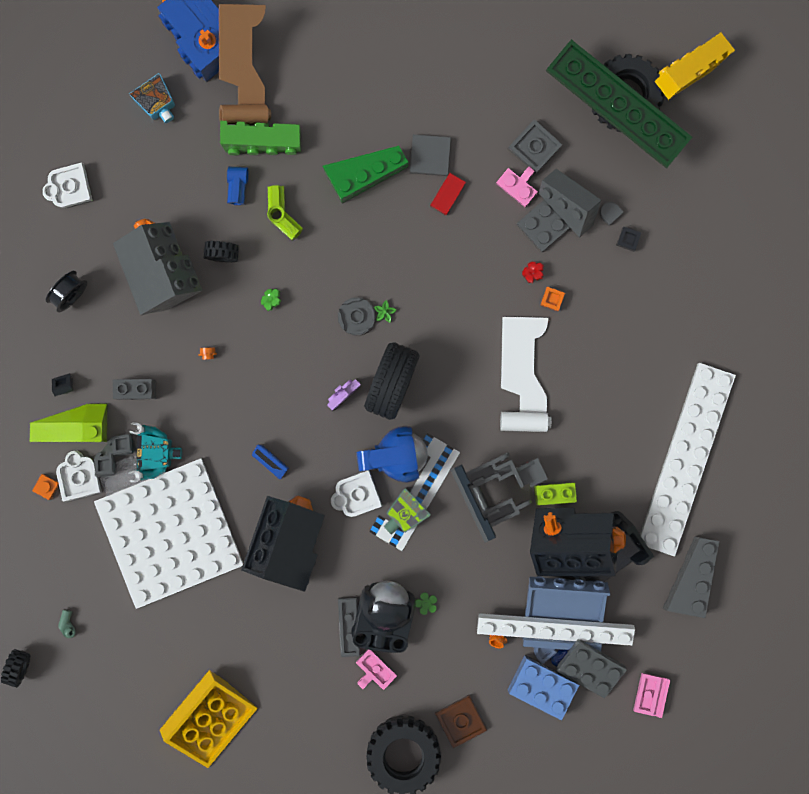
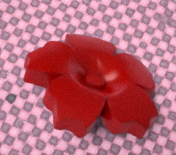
M531 261L527 264L528 267H525L522 271V276L525 277L528 283H533L534 279L539 280L544 276L542 273L544 265Z

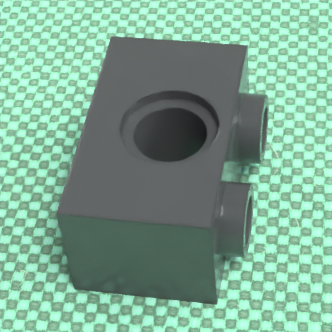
M113 379V399H156V380Z

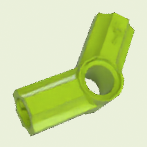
M268 186V218L272 224L277 226L293 241L301 234L303 228L285 212L284 186ZM280 211L282 213L281 218L273 219L272 214Z

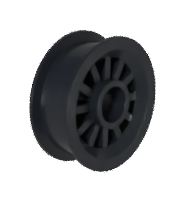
M74 270L60 278L46 296V302L55 305L58 313L65 311L74 304L87 287V281L76 276L77 272Z

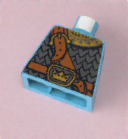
M159 73L129 93L133 100L153 120L161 117L164 123H169L174 119L170 109L175 106V103Z

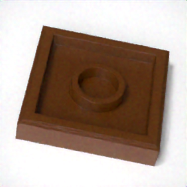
M470 695L435 712L453 748L487 731Z

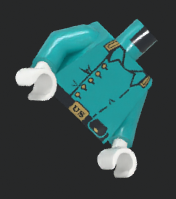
M136 422L131 423L137 426L135 432L130 431L132 434H138L136 471L128 473H134L136 476L135 480H130L129 482L134 483L139 480L154 479L163 474L167 467H171V459L182 458V448L172 447V440L168 439L164 432L153 426L141 425Z

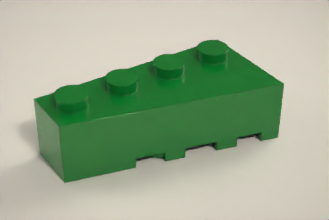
M395 146L323 165V169L340 201L344 203L408 168V161L400 146Z

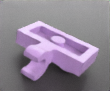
M350 379L342 387L339 385L335 389V393L328 399L329 403L327 406L334 411L361 386L356 379L353 382Z

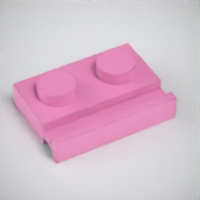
M641 673L633 711L662 718L670 679Z

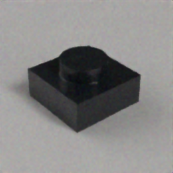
M623 227L616 246L634 252L641 232Z
M70 373L52 379V392L54 396L73 391V378Z

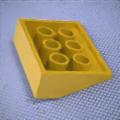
M209 670L161 727L160 733L165 743L209 768L258 708L223 678Z

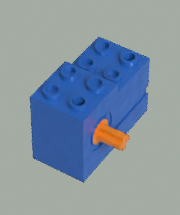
M162 0V4L157 7L160 12L158 16L166 29L171 31L177 40L176 43L179 47L177 51L187 65H190L193 69L192 71L199 79L203 78L207 82L219 72L218 7L212 0Z

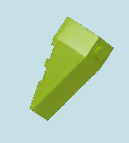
M86 404L31 422L30 442H107L108 404Z

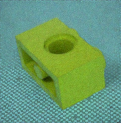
M573 482L534 486L536 505L577 502L576 487Z

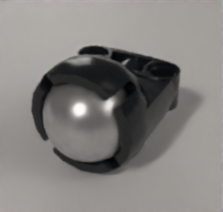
M393 581L375 582L371 585H366L362 590L355 623L351 629L354 645L359 648L388 653L404 652L408 647L407 640L416 607L414 595Z

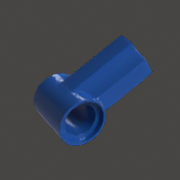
M228 166V204L244 205L245 188L248 184L249 175L247 167Z

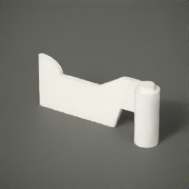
M502 317L501 388L520 395V412H501V431L547 432L548 428H551L552 419L548 417L547 396L534 375L535 339L542 336L545 332L548 318Z

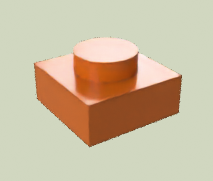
M546 287L540 305L559 311L565 293Z
M41 474L32 491L51 500L59 483L45 474Z

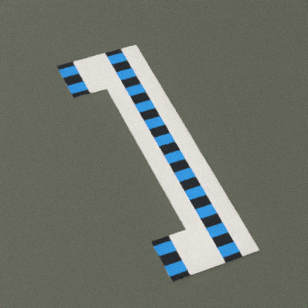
M428 433L423 441L427 447L428 456L431 458L410 492L426 510L460 454L459 451ZM378 516L369 532L402 551L417 525L406 533L399 527L391 535L383 527L389 521Z

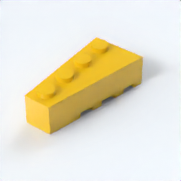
M720 32L702 46H698L691 53L688 52L681 59L674 61L670 67L666 66L659 72L660 76L654 82L669 100L711 73L735 49Z

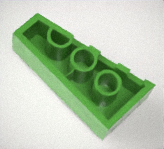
M220 121V144L229 155H240L243 152H247L248 155H258L259 152H266L267 155H277L278 152L295 155L297 152H301L300 125L275 123L273 127H269L268 124L258 122L254 126L245 124V122L237 121L235 125H227V121Z

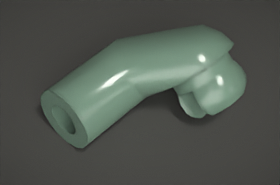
M63 609L58 627L66 638H73L76 631L70 622L72 611Z

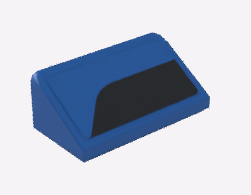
M258 444L254 449L252 456L277 478L281 479L289 470L288 466L262 444Z

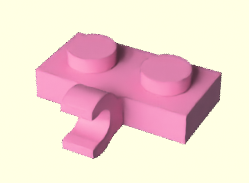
M530 167L524 171L521 177L508 168L496 182L500 188L524 207L537 194V191L526 183L535 172Z
M367 650L356 661V664L366 673L357 682L362 689L373 679L384 690L397 677L372 650Z

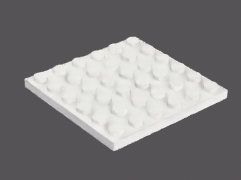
M202 458L163 473L154 479H148L94 501L136 609L243 566V560Z

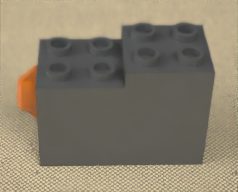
M141 219L135 222V229L113 243L140 315L169 310L202 291L189 255H182L170 222L154 223L149 219Z

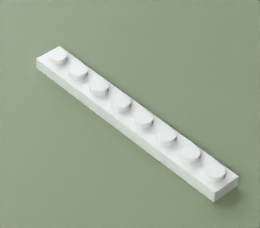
M479 613L477 634L565 641H577V639H580L583 642L632 645L635 632L634 625L481 613Z

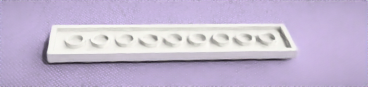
M702 363L697 364L640 533L648 548L675 557L736 375Z

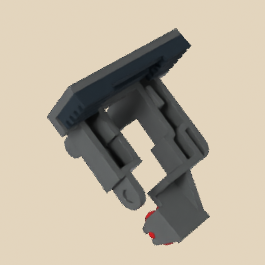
M505 453L467 472L462 464L451 469L453 477L485 543L496 538L493 526L520 514L519 509L530 505L532 501L529 499L515 505L511 497L494 506H488L479 486L497 477L501 481L513 474L520 488L528 483L530 487L535 486L548 479L538 458L530 460L515 468L512 459L496 466L495 463L503 461L510 456L509 453Z

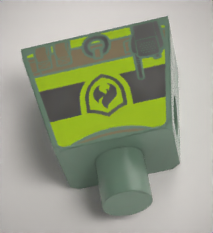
M404 488L387 511L391 520L383 527L391 535L399 527L406 533L431 514Z

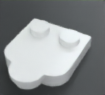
M78 163L51 171L48 175V183L43 187L44 197L49 201H53L56 206L61 208L93 201L85 165Z
M79 451L69 452L66 455L65 462L61 463L56 470L62 501L68 502L102 493L99 478L95 476L94 461L91 458L84 457Z
M370 470L343 479L337 483L336 493L331 497V505L334 509L343 510L345 515L354 517L383 506Z

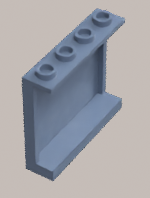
M542 576L529 577L525 617L603 623L607 596H610L608 582L584 581L582 579H554ZM522 637L523 647L570 650L576 642ZM585 642L601 651V643Z

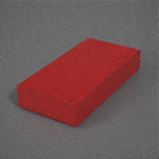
M449 173L430 206L447 216L466 182Z

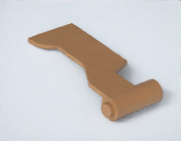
M219 4V79L238 86V105H220L219 119L220 121H227V124H237V121L245 122V124H256L257 122L267 124L268 120H271V110L265 104V86L252 65V27L259 25L262 21L266 5Z

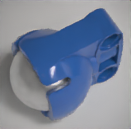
M399 426L390 430L382 438L379 445H375V449L356 452L359 471L378 469L379 472H384L396 481L413 482L419 479V471L426 464L428 457L427 447L419 436L412 433L411 426Z

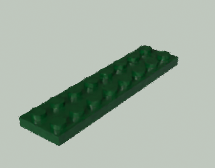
M572 39L546 69L547 73L666 169L692 138L685 130Z

